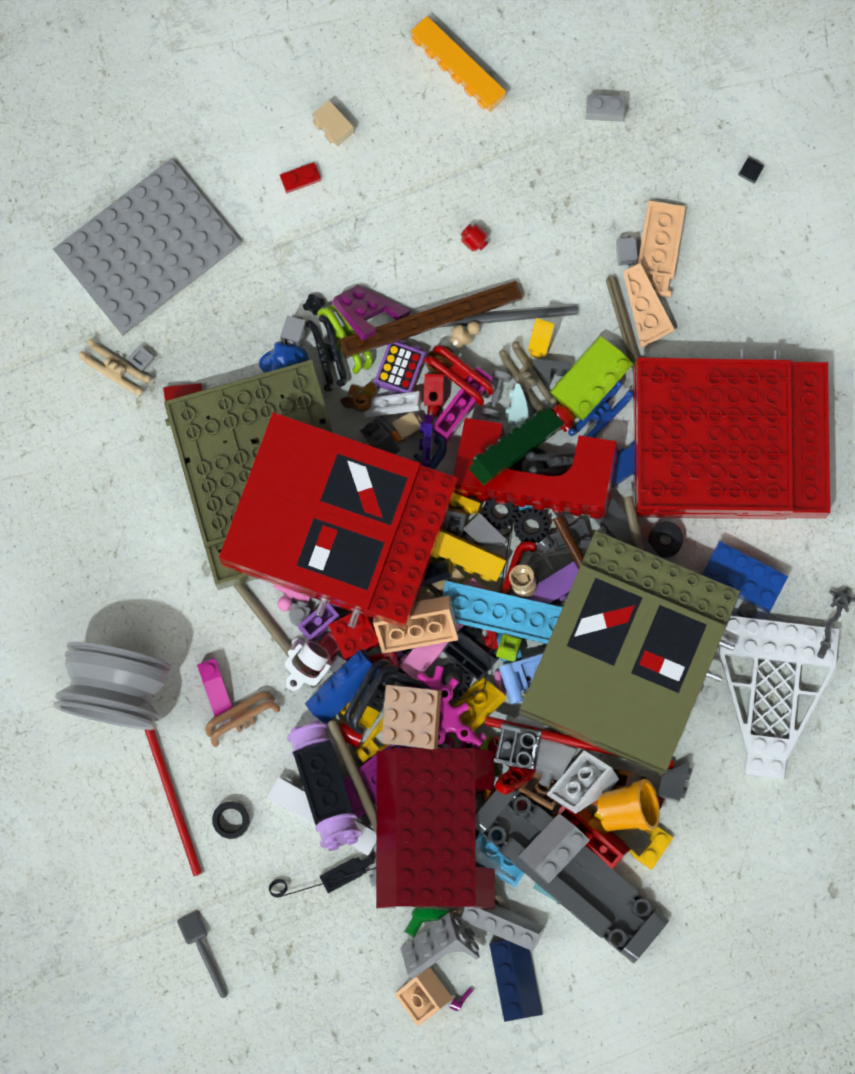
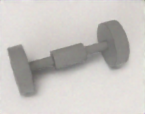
M495 370L492 373V378L498 380V384L494 388L492 395L491 409L483 408L481 415L489 419L500 420L501 413L494 409L501 395L502 382H510L511 375Z

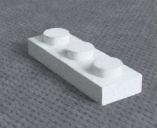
M420 391L373 397L372 406L364 411V415L367 418L419 411L422 395Z

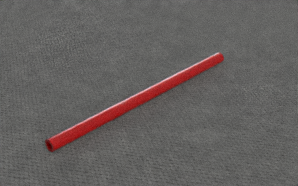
M487 715L485 717L484 725L501 729V724L503 723L526 729L541 730V739L616 756L566 734ZM671 760L668 769L672 770L674 760Z
M144 730L193 877L201 875L203 873L155 730Z

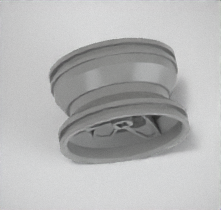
M87 642L67 643L69 650L65 652V666L71 683L70 686L56 693L55 699L58 701L54 702V708L78 717L112 725L142 730L157 729L158 724L155 722L159 721L160 716L151 705V700L165 686V682L169 678V673L166 672L171 669L169 663L145 654L107 645Z

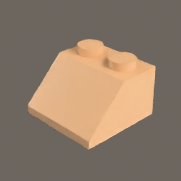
M430 967L395 993V996L417 1026L453 1000Z

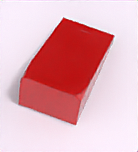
M201 383L163 387L165 401L203 391Z

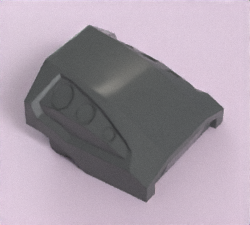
M502 723L494 762L513 767L534 769L540 748L542 731Z

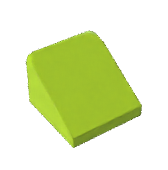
M503 634L496 656L514 662L522 639Z

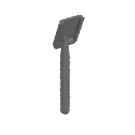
M193 912L177 921L178 926L187 944L196 942L198 951L220 997L226 998L227 991L201 940L207 936V930L199 912Z

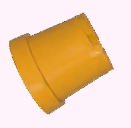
M639 780L633 782L630 786L602 793L603 795L599 796L598 813L603 815L604 820L601 823L605 830L615 831L639 828L644 831L657 828L660 818L659 802L656 791L649 780Z

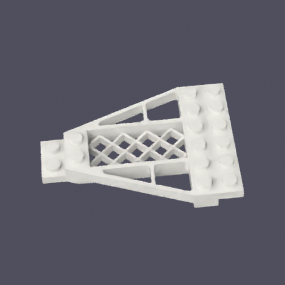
M737 616L729 617L721 639L734 644L735 649L731 651L719 646L718 655L720 656L747 755L745 775L784 779L786 759L836 667L839 629L830 628L831 648L827 650L824 659H820L817 657V653L821 647L820 642L825 641L824 630L826 627ZM725 656L753 660L750 684L731 681ZM758 660L764 661L760 665H758ZM771 662H779L783 664L779 666L777 669H775ZM765 663L773 670L767 677H764L758 669ZM790 664H795V670L790 666ZM784 665L792 672V675L785 680L778 672ZM801 665L829 669L817 693L801 691L799 689ZM758 673L763 680L756 685V677ZM774 673L782 681L775 688L767 680ZM794 676L792 689L786 681ZM763 682L771 689L764 697L756 688ZM782 684L790 691V694L783 699L776 691ZM733 687L748 688L750 690L746 724L743 723ZM756 692L761 699L754 704V696ZM772 692L780 701L773 707L765 699ZM792 695L790 709L784 700ZM798 695L814 696L815 698L798 730H795ZM761 701L769 708L762 716L755 709V706ZM781 703L788 710V713L782 718L774 711V708ZM754 711V713L758 716V719L752 723V715ZM770 711L778 720L771 726L763 719ZM790 714L788 728L782 720ZM759 720L767 728L760 735L753 728V725ZM779 722L786 730L780 737L772 730V727ZM767 731H770V733L774 737H766L762 735H764ZM788 733V738L783 739L782 737Z

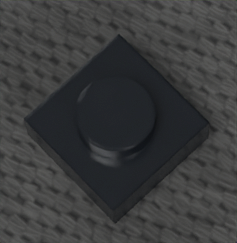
M747 158L738 176L755 184L764 166Z

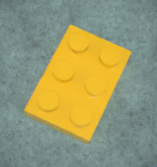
M485 678L480 681L477 680L459 699L483 689ZM486 680L484 690L463 700H457L453 707L460 706L465 702L470 709L460 715V720L464 725L471 727L474 732L485 721L486 715L490 716L507 697ZM466 729L462 730L461 735L466 737L468 731Z

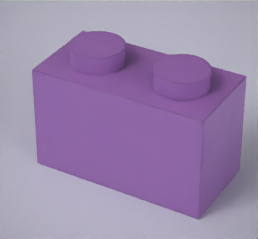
M329 603L326 604L322 617L317 616V610H315L297 626L307 640L315 642L330 629L329 624L340 619L338 613Z

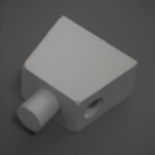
M541 739L535 764L536 773L541 775L539 783L549 787L552 779L558 781L571 764L577 749L558 742Z

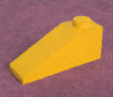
M536 318L528 346V353H530L531 357L546 359L553 339L555 324Z

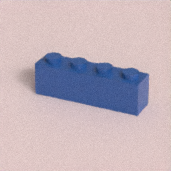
M361 650L353 655L305 703L311 714L322 723L327 724L353 699L374 661Z

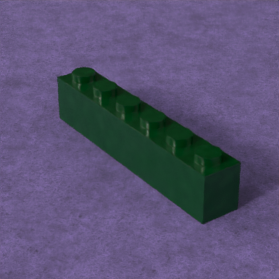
M549 407L544 411L538 410L532 416L533 419L527 418L520 425L519 429L516 426L508 433V437L502 436L495 446L491 444L484 450V454L478 453L472 459L473 464L468 469L483 486L522 459L528 452L533 451L555 435L564 425Z

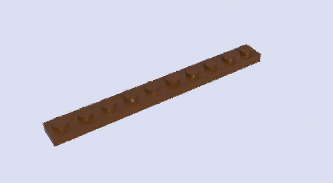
M513 281L375 327V334L364 341L357 334L340 339L339 343L345 358H349L520 301L523 297L517 282Z

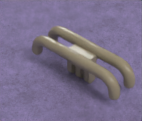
M517 341L512 343V348L524 366L520 369V372L517 371L510 361L507 352L504 349L499 351L503 364L516 383L520 384L524 395L536 412L538 410L544 411V407L539 404L530 390L534 386L538 387L550 405L557 403V399L549 392Z

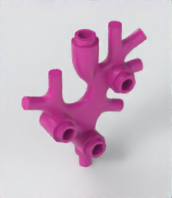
M436 666L432 678L420 672L416 678L431 689L441 690V720L438 732L441 738L438 741V745L445 742L448 732H454L460 740L468 744L472 743L479 748L483 741L476 737L477 734L473 732L471 727L464 725L460 720V715L470 709L465 702L457 707L449 704L454 695L453 690L459 682L452 678L447 685H443L441 678L444 667ZM444 690L448 691V696L446 698L442 697V692ZM464 729L468 731V735L466 737H463L461 735V732Z

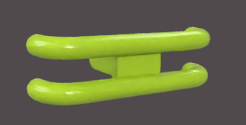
M334 305L318 310V316L326 315L337 332L335 334L336 339L357 334ZM335 311L338 312L346 326L342 327L334 314ZM371 351L363 353L365 356L364 370L370 369L373 364ZM359 354L352 356L355 363L352 369L354 374H358L362 368V359Z

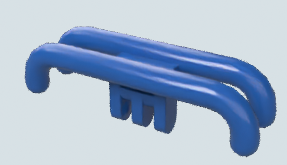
M619 380L584 420H580L573 428L568 430V434L575 436L592 420L596 426L586 437L595 438L629 403L634 396V392L628 390L625 396L610 410V406L607 403L623 385V382Z

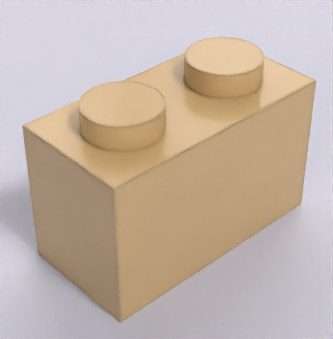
M330 100L312 114L313 125L317 130H322L325 133L324 136L330 144L334 143L338 147L354 133V127Z

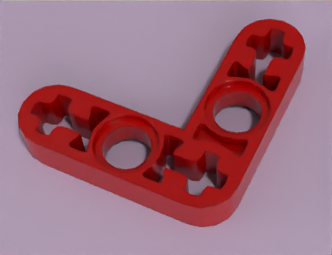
M499 736L492 737L488 745V749L494 751L495 756ZM507 765L510 770L498 778L495 788L502 794H510L531 780L536 769L535 767L534 769Z

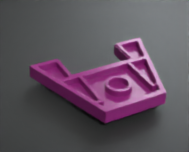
M359 285L335 296L332 302L362 341L373 336L376 332V328L369 324L367 320L382 312H386L395 320L408 317L411 312L410 309Z

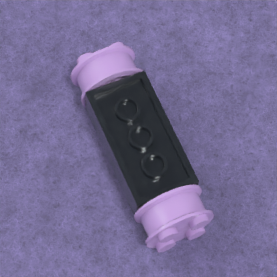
M315 720L310 722L309 725L292 728L290 730L291 733L287 736V740L293 746L292 756L295 758L316 825L315 830L321 836L320 846L328 848L329 851H334L342 845L357 843L362 832L360 829H357L355 823L357 816L352 809L333 748V740L327 734L329 727L326 723Z

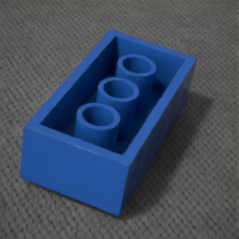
M719 541L702 573L705 577L740 591L739 599L768 614L788 578L787 575Z

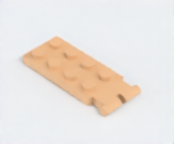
M648 200L638 264L640 263L652 287L655 288L656 295L670 297L672 290H668L669 280L674 279L686 206Z

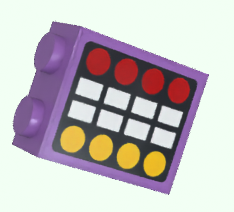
M401 340L388 344L375 377L374 385L396 394L413 392L412 388L422 361L426 357V352H423V349L418 346H406V343Z

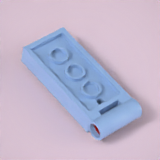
M543 653L499 667L511 705L523 702L522 693L524 690L528 691Z

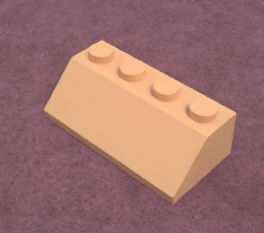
M450 596L415 602L406 629L373 618L382 654L458 640L455 614Z

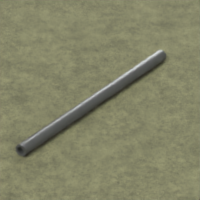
M577 305L479 314L442 327L463 326L473 321L478 324L578 315Z

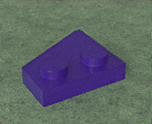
M425 415L424 422H420V433H423V439H419V450H422V466H430L432 415Z

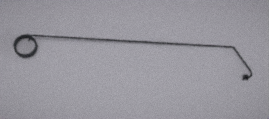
M510 523V531H509L507 534L502 535L503 537L509 536L505 559L507 558L508 547H509V541H510V535H511V531H512V525H511V523ZM504 565V569H503V575H502V581H501V587H500V592H499V593H501V589H502V582H503V577H504L505 565ZM492 637L491 646H490V653H489L490 655H491L493 637ZM490 657L488 658L487 673H488V666H489ZM486 673V676H485V683H484V688H483V689H481V690H479V691H477V692H475V693H473V694H471V695H469V696H467V697H464V698H462V699H459V698H458V696L460 695V693H459V692H456V695H455V696H457V699H458V700H463V699H465V698H468V697H470V696H472V695H474V694H476V693H478V692L484 690V689H485V685H486L487 673Z
M376 867L285 894L288 889L286 882L282 879H277L270 883L269 892L273 897L279 898L376 869ZM275 884H285L284 890H280L281 893L275 894L271 892Z

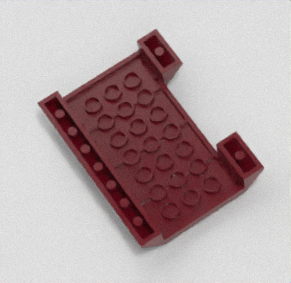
M396 748L377 751L376 909H396V907H475V909H495V869L475 867V791H494V751L470 748H437L434 750L425 748Z

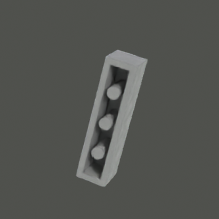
M495 905V909L465 907L461 918L466 923L531 951L538 945L545 927Z

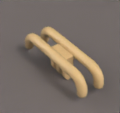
M89 339L87 341L88 346L106 358L105 366L89 357L84 351L79 352L80 359L137 396L142 395V388L134 386L122 377L125 372H128L140 381L150 383L151 376L143 374L98 345L93 339Z

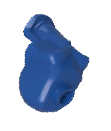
M278 341L275 342L272 351L267 352L260 358L259 367L266 373L308 361L309 357L303 347L284 345Z

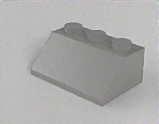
M558 814L518 857L548 884L589 842V839L575 825Z

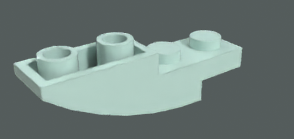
M516 383L515 389L511 388L509 399L512 400L511 407L507 406L505 417L508 418V424L515 425L519 429L520 425L529 417L523 390L520 384Z

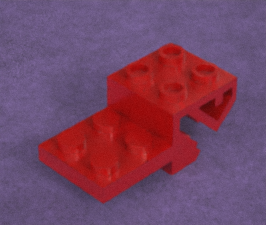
M352 613L328 625L345 660L351 659L359 650L364 653L365 651L371 652L380 647L372 617L359 614L355 628L348 626Z

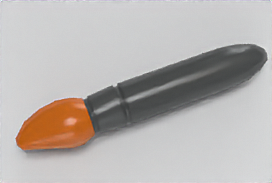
M383 415L375 416V419L392 436L394 441L401 442L399 433L394 430Z

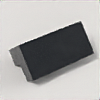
M462 627L457 632L458 640L448 642L442 652L480 681L486 676L488 658L490 657L489 673L499 660V657L492 651L490 655V649Z

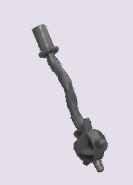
M848 587L837 592L829 591L833 596V603L830 606L832 608L837 606V612L825 625V641L820 642L821 647L817 653V657L820 659H824L827 650L831 648L830 627L839 619L842 609L844 608L845 612H849V604L855 602V598L851 597L848 593Z

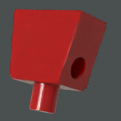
M425 374L424 406H428L427 415L438 418L439 407H443L444 375ZM431 394H437L436 401L430 400Z

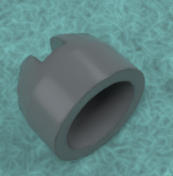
M547 535L538 543L537 547L543 552H548L553 548V541Z

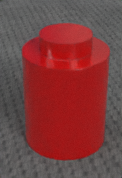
M345 721L342 724L339 723L338 726L345 742L358 748L365 730L363 734L359 735L352 728L348 727Z

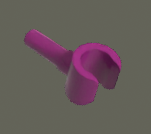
M469 988L460 1001L454 998L450 1008L454 1011H459L473 990Z

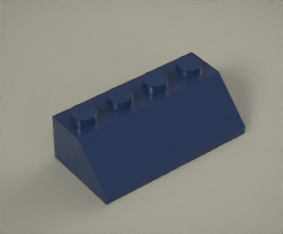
M508 940L489 943L504 1022L543 1015L530 950Z

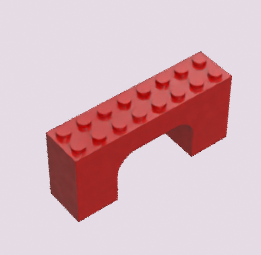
M470 418L464 419L453 475L458 478L456 494L469 498V496L476 497L480 501L495 499V502L499 504H506L509 501L514 502V505L518 507L528 505L533 506L537 510L547 508L552 509L556 513L566 511L571 512L574 516L585 514L590 515L593 519L606 518L618 456L617 441L578 435L574 461L571 468L565 474L546 476L506 469L483 486L468 468L473 464L472 459L478 453L484 454V450L491 444L495 446L496 442L505 435L502 423Z

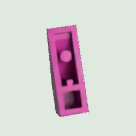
M214 658L197 664L211 708L216 717L232 708L218 663Z

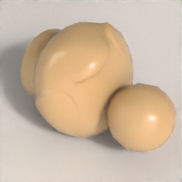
M474 321L470 322L467 325V330L462 325L454 326L449 340L461 349L463 345L472 343V335L479 334L480 325Z

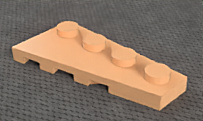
M639 263L624 271V278L642 348L675 331L641 264Z

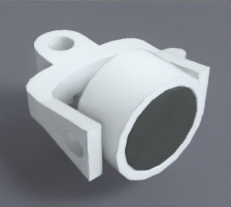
M295 638L291 642L292 646L288 651L289 657L285 661L286 668L291 672L286 680V686L293 691L298 690L304 682L309 685H317L333 663V661L329 660V653L321 645L310 640L305 642L302 639ZM297 652L299 659L305 665L316 671L322 670L318 676L305 673L294 663L293 657Z

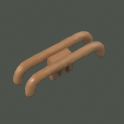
M259 692L211 719L207 723L205 731L206 735L211 737L212 746L218 747V738L229 730L236 727L240 733L242 731L241 725H244L245 729L249 727L246 722L250 721L252 725L256 724L253 717L267 709H273L276 713L279 712L280 706L274 702L275 697L270 692ZM267 699L266 702L261 703L253 709H247L248 707L257 703L258 701ZM228 718H231L230 722L222 725L221 727L213 731V728L216 725L225 721Z

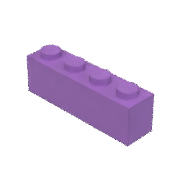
M574 562L570 563L538 583L536 592L529 598L524 599L550 605L555 602L560 604L567 598L579 570Z

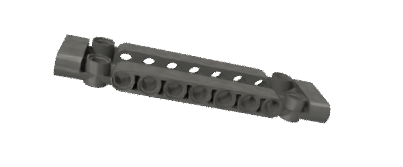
M495 790L475 814V829L491 844L496 846L502 855L600 938H604L609 945L613 946L634 964L664 929L669 919L652 906L648 900L639 895V892L630 883L611 869L586 846L573 857L550 883L546 884L518 856L544 830L553 818L517 790L507 795ZM519 800H523L526 803L524 811L518 810L516 806ZM492 831H500L501 839L499 841L492 839ZM639 902H643L646 906V910L643 913L637 911V904ZM615 932L621 935L619 943L612 941V935Z

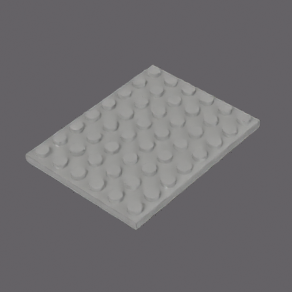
M171 158L53 248V250L120 334L124 336L239 247L241 242Z

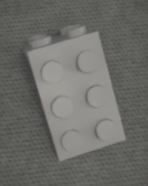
M450 913L436 921L400 948L408 976L412 979L449 953L465 952L476 960L480 958L479 946L475 942L473 930L470 927H465L458 917L455 918Z

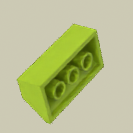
M599 336L553 387L550 393L562 405L567 406L576 418L584 420L630 369L633 363L619 349Z

